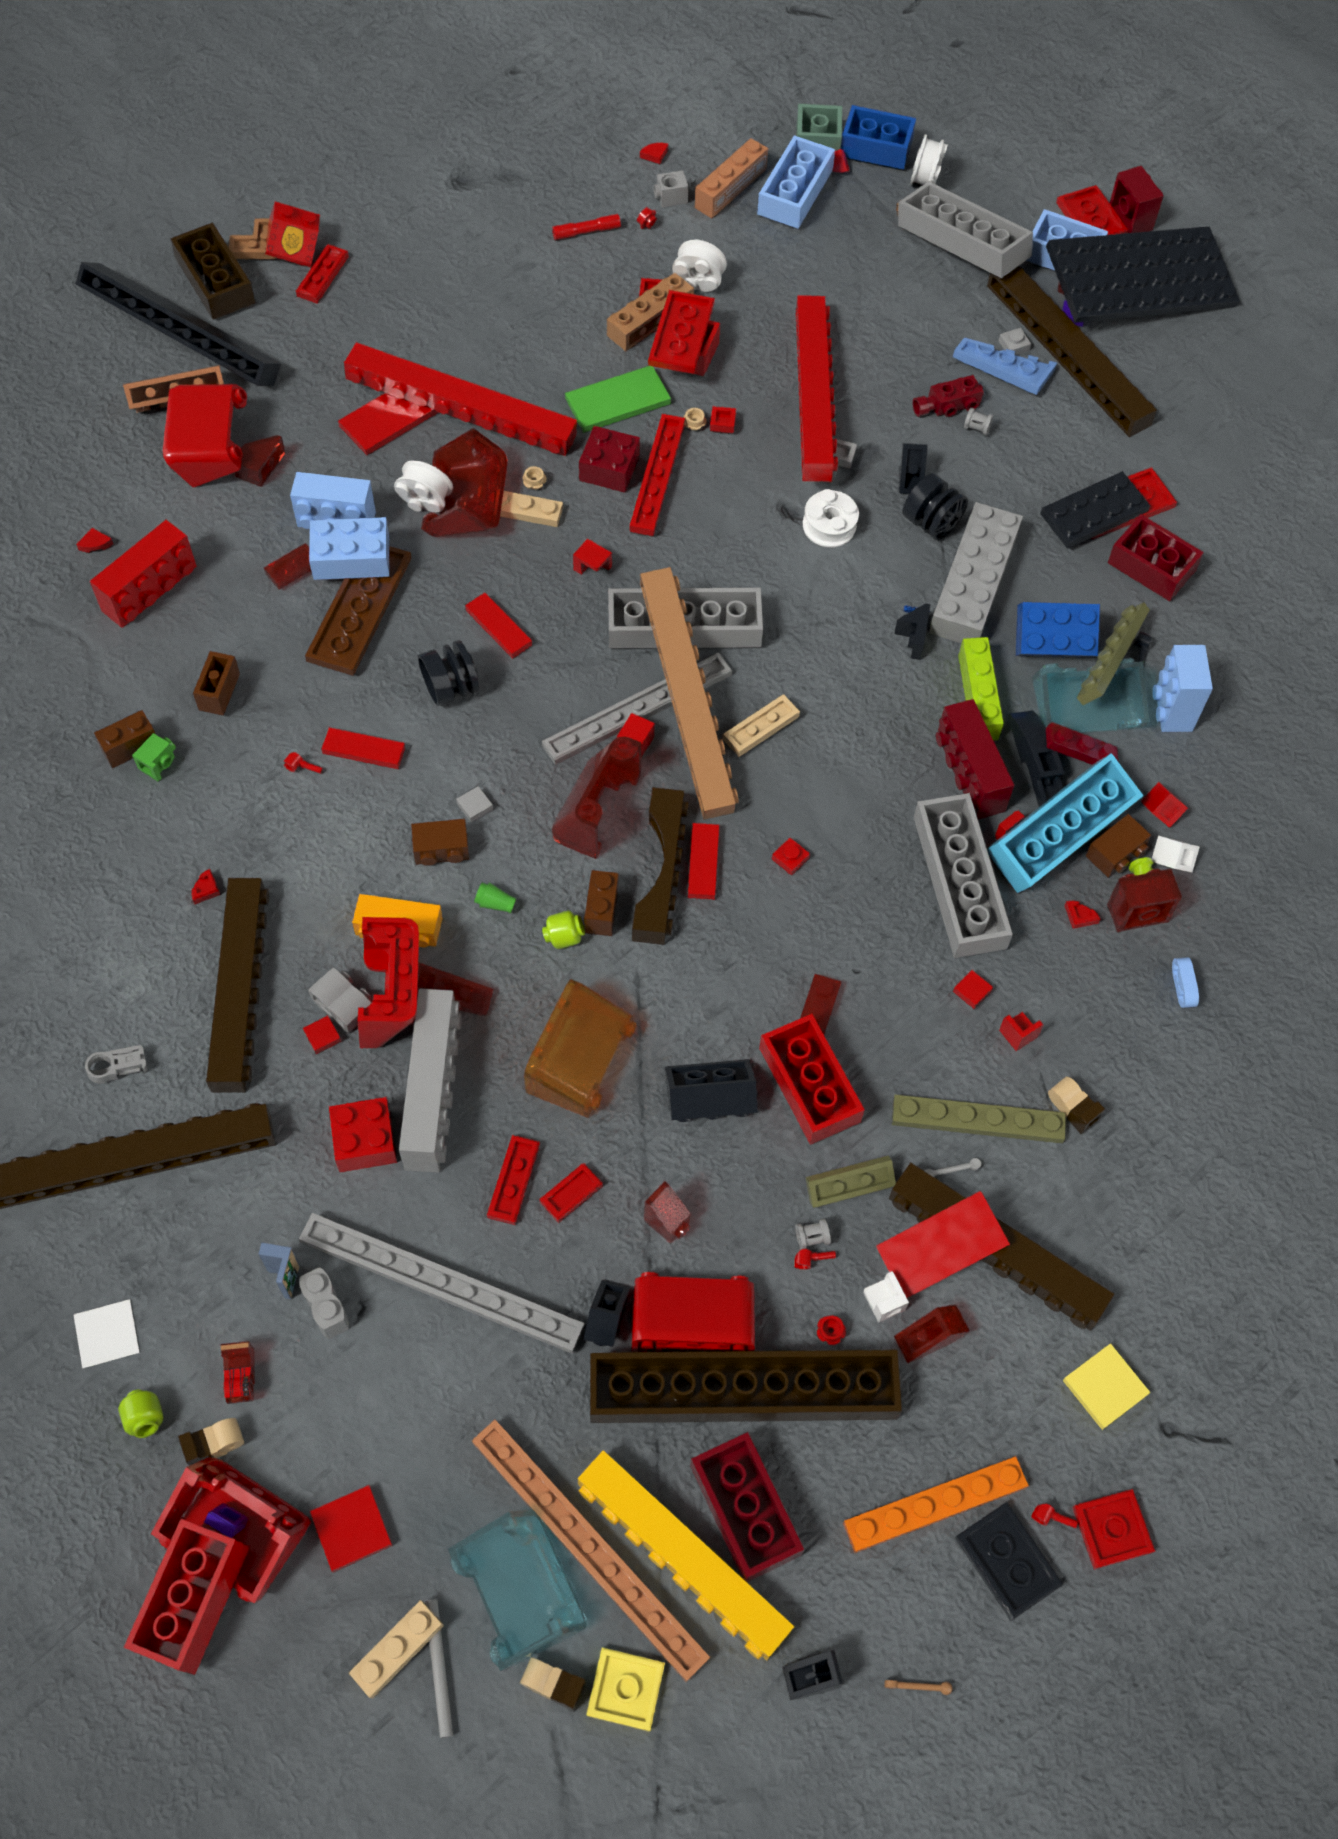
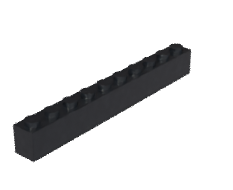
M81 262L75 283L79 287L256 386H274L281 363L101 263Z

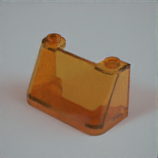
M570 979L525 1068L524 1081L526 1093L588 1118L591 1111H596L601 1103L602 1095L599 1094L600 1083L620 1041H624L626 1037L631 1038L637 1025L634 1022V1015L586 985Z

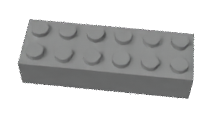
M927 182L898 202L899 227L1000 278L1032 256V231L931 182Z
M975 502L933 614L929 634L962 643L963 638H981L1014 547L1023 516Z
M641 588L608 589L609 648H657ZM680 588V591H677L679 599L683 598L686 605L684 618L685 622H690L693 637H690L692 645H696L697 648L761 647L763 635L761 588Z
M970 793L918 801L913 818L954 958L1007 949L1013 934Z
M419 989L417 1014L414 1024L399 1153L405 1171L439 1173L440 1163L446 1162L447 1146L444 1145V1136L449 1135L450 1128L447 1109L452 1108L453 1101L450 1082L455 1081L456 1066L453 1065L454 1056L458 1055L459 1040L456 1039V1030L461 1029L462 1019L461 1013H459V1001H455L454 993L450 990Z

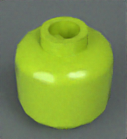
M570 910L548 916L546 927L542 928L546 943L551 942L554 948L558 950L579 944L581 936L585 935L580 915H575Z
M133 1390L127 1394L118 1407L124 1431L136 1438H146L153 1435L162 1424L163 1412L159 1399L151 1391Z

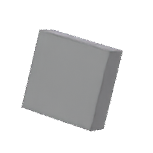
M479 786L456 799L457 805L470 822L493 810L492 803Z

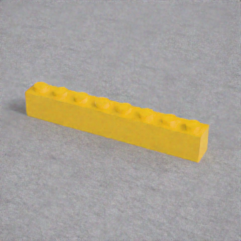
M604 1450L577 1478L578 1485L581 1487L578 1492L589 1503L592 1504L596 1501L603 1507L604 1510L601 1513L613 1525L619 1522L627 1530L625 1536L635 1546L639 1547L642 1544L651 1552L648 1555L650 1560L660 1569L666 1566L674 1574L672 1580L682 1590L686 1592L690 1589L698 1596L696 1599L698 1605L708 1614L714 1611L722 1619L720 1625L730 1635L735 1637L736 1634H739L747 1642L744 1647L756 1659L759 1660L762 1656L767 1661L791 1633L794 1626Z

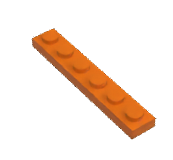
M1015 1456L847 1519L843 1522L854 1553L1027 1489L1029 1485Z

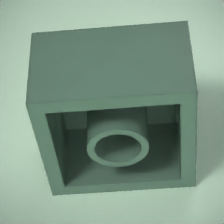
M798 104L796 136L833 148L835 151L839 150L842 139V106Z

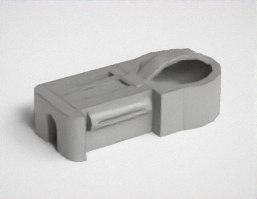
M141 1045L107 1052L93 1053L85 1062L87 1076L92 1082L106 1083L118 1079L117 1075L136 1073L141 1070L145 1074L147 1072L144 1049ZM99 1060H104L111 1064L110 1067L105 1069L90 1070L91 1065Z

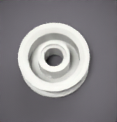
M924 135L913 167L910 185L914 182L922 185L927 182L936 183L947 149V144H944L943 139L937 142L927 139V135Z
M689 240L680 246L678 258L674 261L672 269L673 273L683 278L694 287V290L710 292L719 287L722 280L721 275L727 267V261L722 251L713 244L702 240Z
M420 461L406 462L402 467L403 476L394 483L397 494L414 511L420 512L422 509L433 513L442 511L445 507V497L453 491L451 480L442 471L430 464Z
M830 489L818 492L806 503L803 518L804 533L812 542L823 547L834 548L845 545L855 534L859 518L858 507L851 497L842 492Z

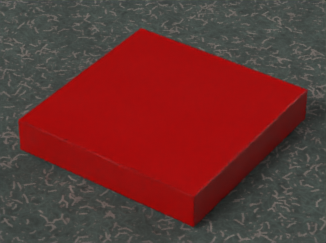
M369 1485L310 1511L333 1573L392 1546Z
M1133 1489L1072 1507L1094 1570L1155 1552Z

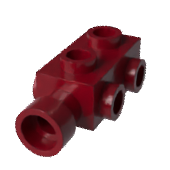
M974 375L937 383L930 387L928 397L919 396L913 398V411L917 417L927 415L929 411L933 410L937 416L945 415L946 417H951L959 410L966 409L969 411L970 408L976 409L981 403L984 391Z

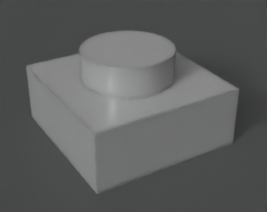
M1021 328L1002 333L999 336L998 341L1003 349L1015 351L1014 355L1030 351L1031 343Z

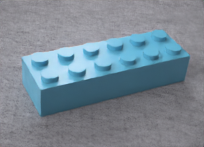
M1111 753L1093 764L988 847V855L1015 891L1019 893L1035 884L1143 797V794Z

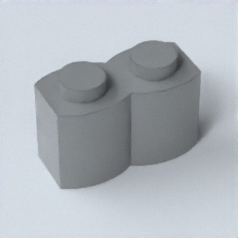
M332 968L310 987L308 991L311 999L330 1015L339 1026L350 1033L358 1025V1007L365 1009L371 1004L373 999L363 988L358 990L352 985L354 983L352 978L345 971L339 972Z
M319 1267L300 1276V1289L312 1309V1315L321 1333L330 1339L348 1330L349 1322L341 1302L336 1297L335 1289L327 1273Z

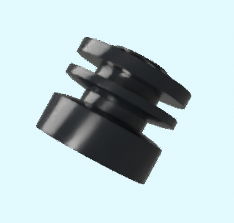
M931 473L925 476L913 488L905 501L902 513L913 524L922 525V530L925 533H929L930 537L934 540H940L947 536L959 523L967 509L968 498L963 494H959L955 488L949 489V485L937 474Z
M461 640L453 642V650L448 644L443 645L444 658H441L435 649L419 654L417 657L427 690L437 706L454 700L453 688H456L462 697L467 696V688L471 693L479 691L476 666Z

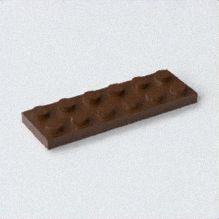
M389 546V577L344 578L305 655L306 662L354 676L412 559L411 552Z

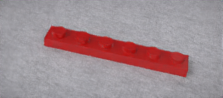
M667 414L661 415L630 522V532L654 536L685 426V418Z

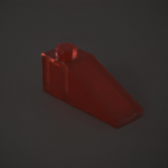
M418 962L417 1000L419 989L450 990L454 993L455 1001H459L460 1011L483 1016L487 1015L494 989Z

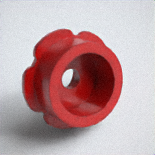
M646 207L639 214L636 221L640 224L641 229L645 227L649 229L655 224L657 217H655L656 210Z
M837 1316L823 1317L817 1324L818 1330L816 1333L818 1338L822 1342L826 1341L829 1345L838 1344L840 1339L846 1335V1327ZM833 1328L834 1332L830 1333L828 1329Z

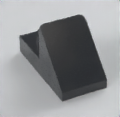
M902 444L901 466H899V493L910 494L913 488L925 477L927 444Z
M924 604L900 617L896 622L894 633L909 637L908 648H912V659L921 660L931 604Z

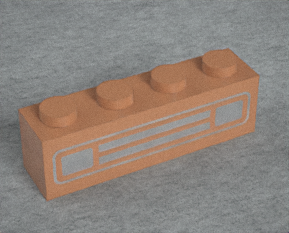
M750 138L696 186L695 209L710 218L715 217L767 169L768 148Z

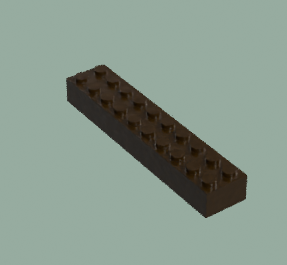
M898 1350L590 1353L591 1423L897 1420L902 1412Z

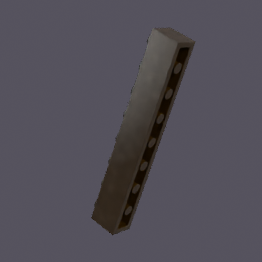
M228 878L206 1083L211 1093H246V1084L250 1083L252 1079V1068L248 1064L249 1056L254 1055L255 1048L251 1034L252 1030L257 1028V1015L254 1013V1004H259L260 994L259 988H256L257 979H261L262 964L259 962V954L264 953V938L261 937L262 929H266L267 915L263 912L264 905L269 903V889L264 887L261 878Z
M911 1162L892 1188L889 1200L892 1201L895 1208L902 1212L908 1211L917 1217L919 1223L966 1199ZM996 1218L1010 1245L979 1260V1262H986L993 1267V1271L1003 1278L1009 1277L1018 1283V1287L1023 1292L1029 1295L1035 1294L1044 1300V1304L1049 1309L1055 1312L1061 1311L1070 1317V1321L1075 1326L1081 1329L1087 1328L1091 1331L1107 1308L1114 1293Z

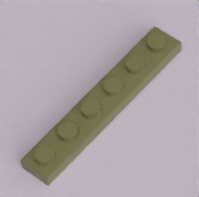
M1144 602L1135 607L1131 605L1121 613L1122 618L1114 626L1113 634L1106 640L1104 650L1098 654L1097 657L1099 659L1096 664L1089 670L1090 675L1081 684L1082 689L1077 699L1082 705L1103 696L1150 610Z
M894 1095L892 1125L1062 1144L1065 1140V1113L903 1095Z

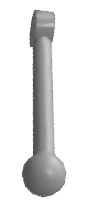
M973 1158L969 1163L937 1170L926 1169L924 1171L933 1177L965 1169L977 1171L981 1167V1161Z

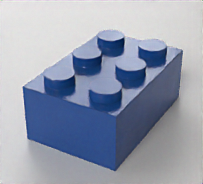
M852 105L842 134L841 149H844L846 158L904 170L913 141L916 118Z
M1022 602L1018 604L1016 656L1076 658L1098 656L1100 604Z

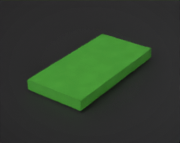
M647 366L565 393V399L583 433L592 430L593 426L603 427L671 404V398L653 366Z

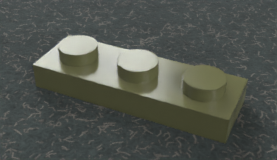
M889 1156L805 1177L810 1204L813 1208L894 1187L896 1184L893 1163Z

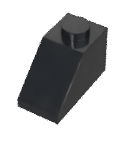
M601 1280L590 1307L584 1340L591 1341L598 1346H614L629 1296V1286Z

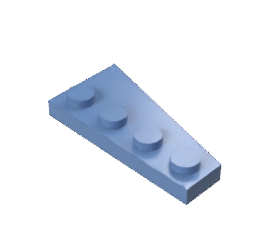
M964 338L953 354V358L1035 395L1038 394L1057 366V363L1049 361V364L1038 362V357L1031 355L1028 356V359L1014 355L1015 351L1009 349L997 351L994 350V345Z

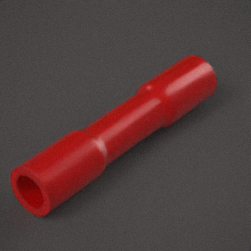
M613 214L589 221L552 226L554 240H560L579 234L620 228L621 222L619 214Z

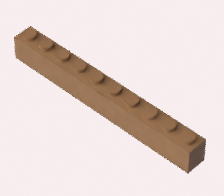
M671 567L641 573L640 587L703 820L734 813L735 803H739L736 788H731L729 779H732V773L729 763L724 764L722 755H725L723 740H718L716 731H719L716 716H711L709 707H712L710 693L704 691L703 684L706 683L703 668L698 669L696 662L699 660L697 646L691 644L690 637H693L690 622H685L686 605L684 599H679L677 591H680L678 577L673 576Z

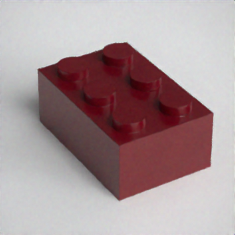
M1140 514L1113 545L1107 563L1170 602L1196 572L1204 552Z

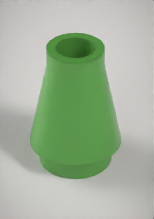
M481 882L474 903L480 904V908L511 913L517 898L510 896L490 882L488 884Z

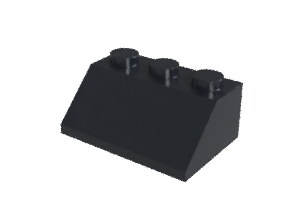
M749 1059L665 1067L669 1110L672 1120L679 1122H689L694 1118L715 1120L727 1115L746 1117L750 1113H758L756 1079Z

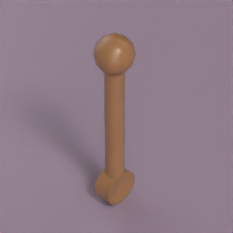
M885 1680V1688L941 1691L944 1695L951 1694L953 1689L952 1685L947 1681L941 1684Z

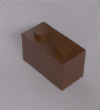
M213 651L209 652L193 692L199 711L224 716L240 675L235 656Z
M140 710L94 732V735L104 756L113 769L133 759L132 755L153 733L155 734V731L143 710Z
M1127 814L1091 843L1086 857L1109 878L1115 872L1122 873L1129 866L1131 859L1134 857L1138 859L1145 854L1149 848L1147 844L1151 834Z
M465 819L411 824L413 853L416 865L430 866L440 862L459 863L463 860H469Z
M591 870L584 917L585 933L612 936L619 889V873Z

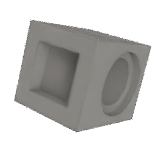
M683 170L657 174V184L653 186L654 196L656 199H659L662 208L688 204V184Z

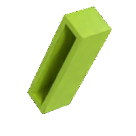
M988 637L963 638L958 658L966 701L974 699L993 741H998L1003 727V718Z

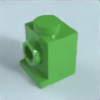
M153 733L132 756L140 771L159 782L161 780L160 773L163 769L168 768L175 758L173 751L176 749V746L168 738L164 737L162 739Z

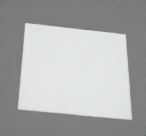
M130 1299L74 1314L82 1369L139 1353Z

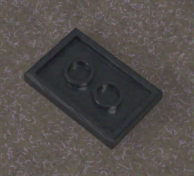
M1007 1502L955 1537L1010 1621H1013L1064 1585Z

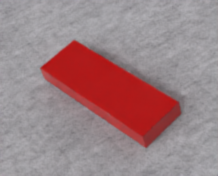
M327 244L297 288V297L318 304L349 258L348 251Z
M485 592L465 605V610L512 659L532 646V640Z
M329 727L321 750L322 754L398 769L405 751V743Z
M693 823L688 898L715 900L719 825Z
M512 1135L487 1212L488 1219L516 1225L540 1148L539 1141Z

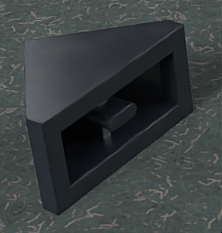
M830 1650L782 1667L790 1700L836 1690L843 1685L835 1650Z

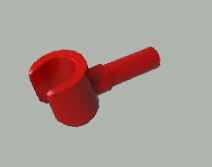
M296 752L290 753L284 760V767L291 772H295L299 766L321 774L323 769L304 761Z
M801 1249L795 1255L794 1267L807 1270L811 1268V1260L836 1258L835 1251L817 1253L809 1249Z
M1049 1504L1036 1506L1031 1515L1033 1520L1044 1526H1047L1050 1519L1076 1528L1078 1525V1521L1055 1512V1509Z

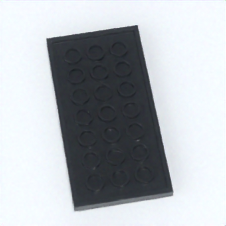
M1210 226L1049 240L1046 244L1048 254L1075 323L1236 307L1240 302Z

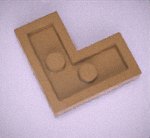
M255 219L253 235H230L229 249L236 259H276V257L265 255L269 219Z

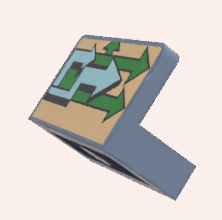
M261 1243L259 1256L268 1272L278 1274L276 1279L278 1287L284 1298L291 1299L300 1268L292 1248Z

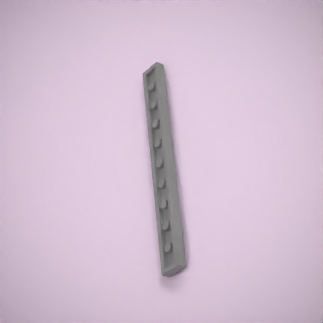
M314 1213L311 1214L299 1238L302 1244L573 1354L585 1327L584 1323Z

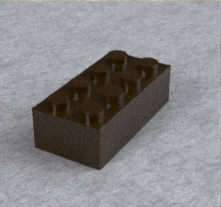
M213 222L170 238L176 261L213 320L255 304L251 282Z

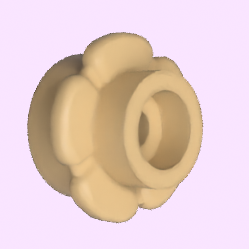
M690 408L684 415L685 427L691 430H699L702 426L706 425L707 420L704 417V412L699 408Z
M529 467L524 472L523 484L527 488L540 489L546 483V475L539 467Z

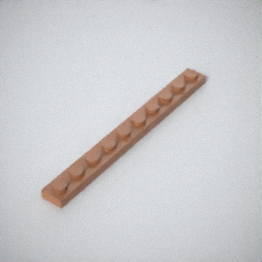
M496 1420L492 1421L472 1440L473 1445L687 1683L710 1659V1656Z

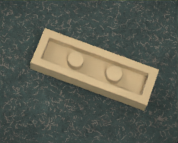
M491 489L486 505V514L558 527L563 510V502L497 489Z
M783 694L725 732L723 740L740 757L799 718L800 711Z
M420 1600L349 1674L366 1695L373 1699L438 1633L444 1624L424 1601Z

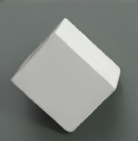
M1158 836L1152 861L1170 868L1193 872L1200 846Z
M893 1271L887 1273L884 1280L865 1288L863 1291L878 1323L905 1311L909 1303Z

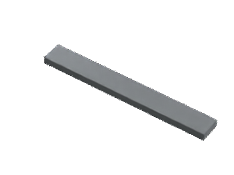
M719 652L697 663L698 669L703 668L706 683L703 684L704 689L732 676L731 668ZM666 679L543 740V748L556 765L619 733L631 713L647 719L673 706Z

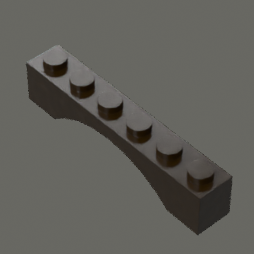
M652 787L649 824L659 839L664 861L655 885L635 905L632 926L633 942L665 945L666 935L671 936L673 919H668L669 911L675 910L676 895H671L672 887H678L679 871H675V864H681L682 848L678 847V841H684L685 824H681L682 817H687L689 803L684 801V791Z

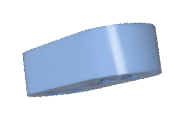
M1189 957L1174 958L1172 974L1179 1005L1181 1008L1197 1007L1199 992L1192 961Z

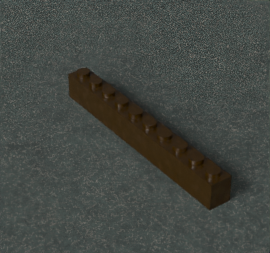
M1017 266L1002 278L990 273L987 287L1128 437L1152 425L1157 411L1154 405L1139 392L1138 388L1124 376L1123 372L1115 367L1109 358L1095 346L1094 342L1081 331L1079 326L1072 322L1066 313L1029 277L1021 266Z
M252 1103L246 1105L243 1109L235 1111L221 1110L213 1116H195L187 1119L186 1122L178 1124L164 1123L152 1130H134L128 1135L121 1137L107 1136L95 1143H77L70 1146L69 1149L60 1151L46 1150L34 1157L21 1156L13 1158L11 1162L0 1164V1209L276 1146L270 1112L266 1103Z

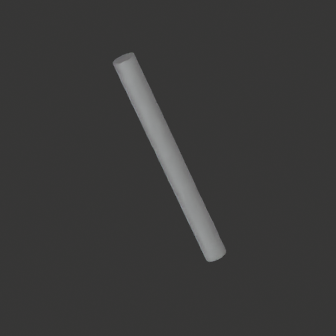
M438 1600L425 1601V1604L440 1620ZM440 1629L429 1641L439 1733L440 1738H447L453 1736Z

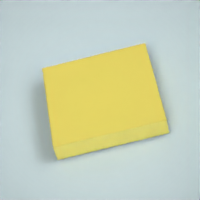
M1111 1343L1063 1379L1066 1386L1102 1430L1150 1394V1391Z
M602 1648L586 1716L650 1732L665 1663Z

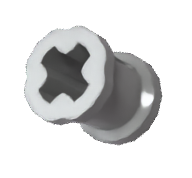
M970 408L964 423V429L972 428L983 432V435L987 436L994 415L975 412L974 408Z
M825 1218L819 1219V1223L795 1225L800 1250L806 1249L810 1245L820 1243L829 1245L831 1243L829 1228Z

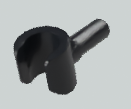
M1141 631L1134 643L1135 646L1141 648L1137 661L1138 668H1143L1145 653L1152 639L1150 635Z

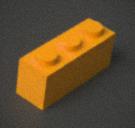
M359 894L352 924L355 935L363 938L362 917L409 918L415 921L419 927V947H436L443 917L440 905Z

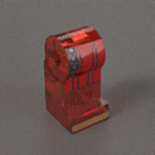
M249 1341L221 1344L226 1403L234 1404L253 1401L255 1384L254 1347Z

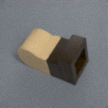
M1065 1077L1048 1091L1050 1100L1060 1112L1065 1113V1117L1080 1134H1083L1095 1124L1105 1111V1108L1098 1101L1094 1102L1070 1077Z
M236 1418L225 1419L193 1433L189 1431L178 1436L186 1463L189 1466L205 1458H219L244 1444Z
M531 1657L520 1684L574 1712L586 1681L581 1677L572 1675L557 1667L554 1668Z

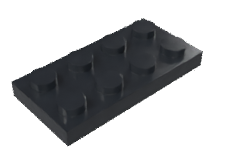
M1122 471L1042 507L1040 515L1068 549L1125 523L1140 514L1148 512L1150 504Z

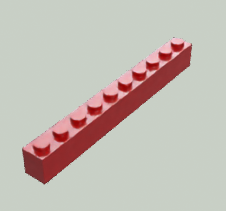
M797 295L796 303L802 481L832 482V474L837 472L838 457L833 456L837 451V439H832V436L836 434V422L831 421L835 417V404H831L834 401V387H830V385H833V371H829V369H832V354H828V352H831V338H827V336H830L831 323L826 322V320H829L830 306L825 305V296Z
M357 342L344 361L345 377L353 383L368 386L376 391H382L396 398L414 402L422 407L433 408L441 414L453 416L464 422L501 433L509 438L518 439L555 454L566 456L577 436L576 419Z

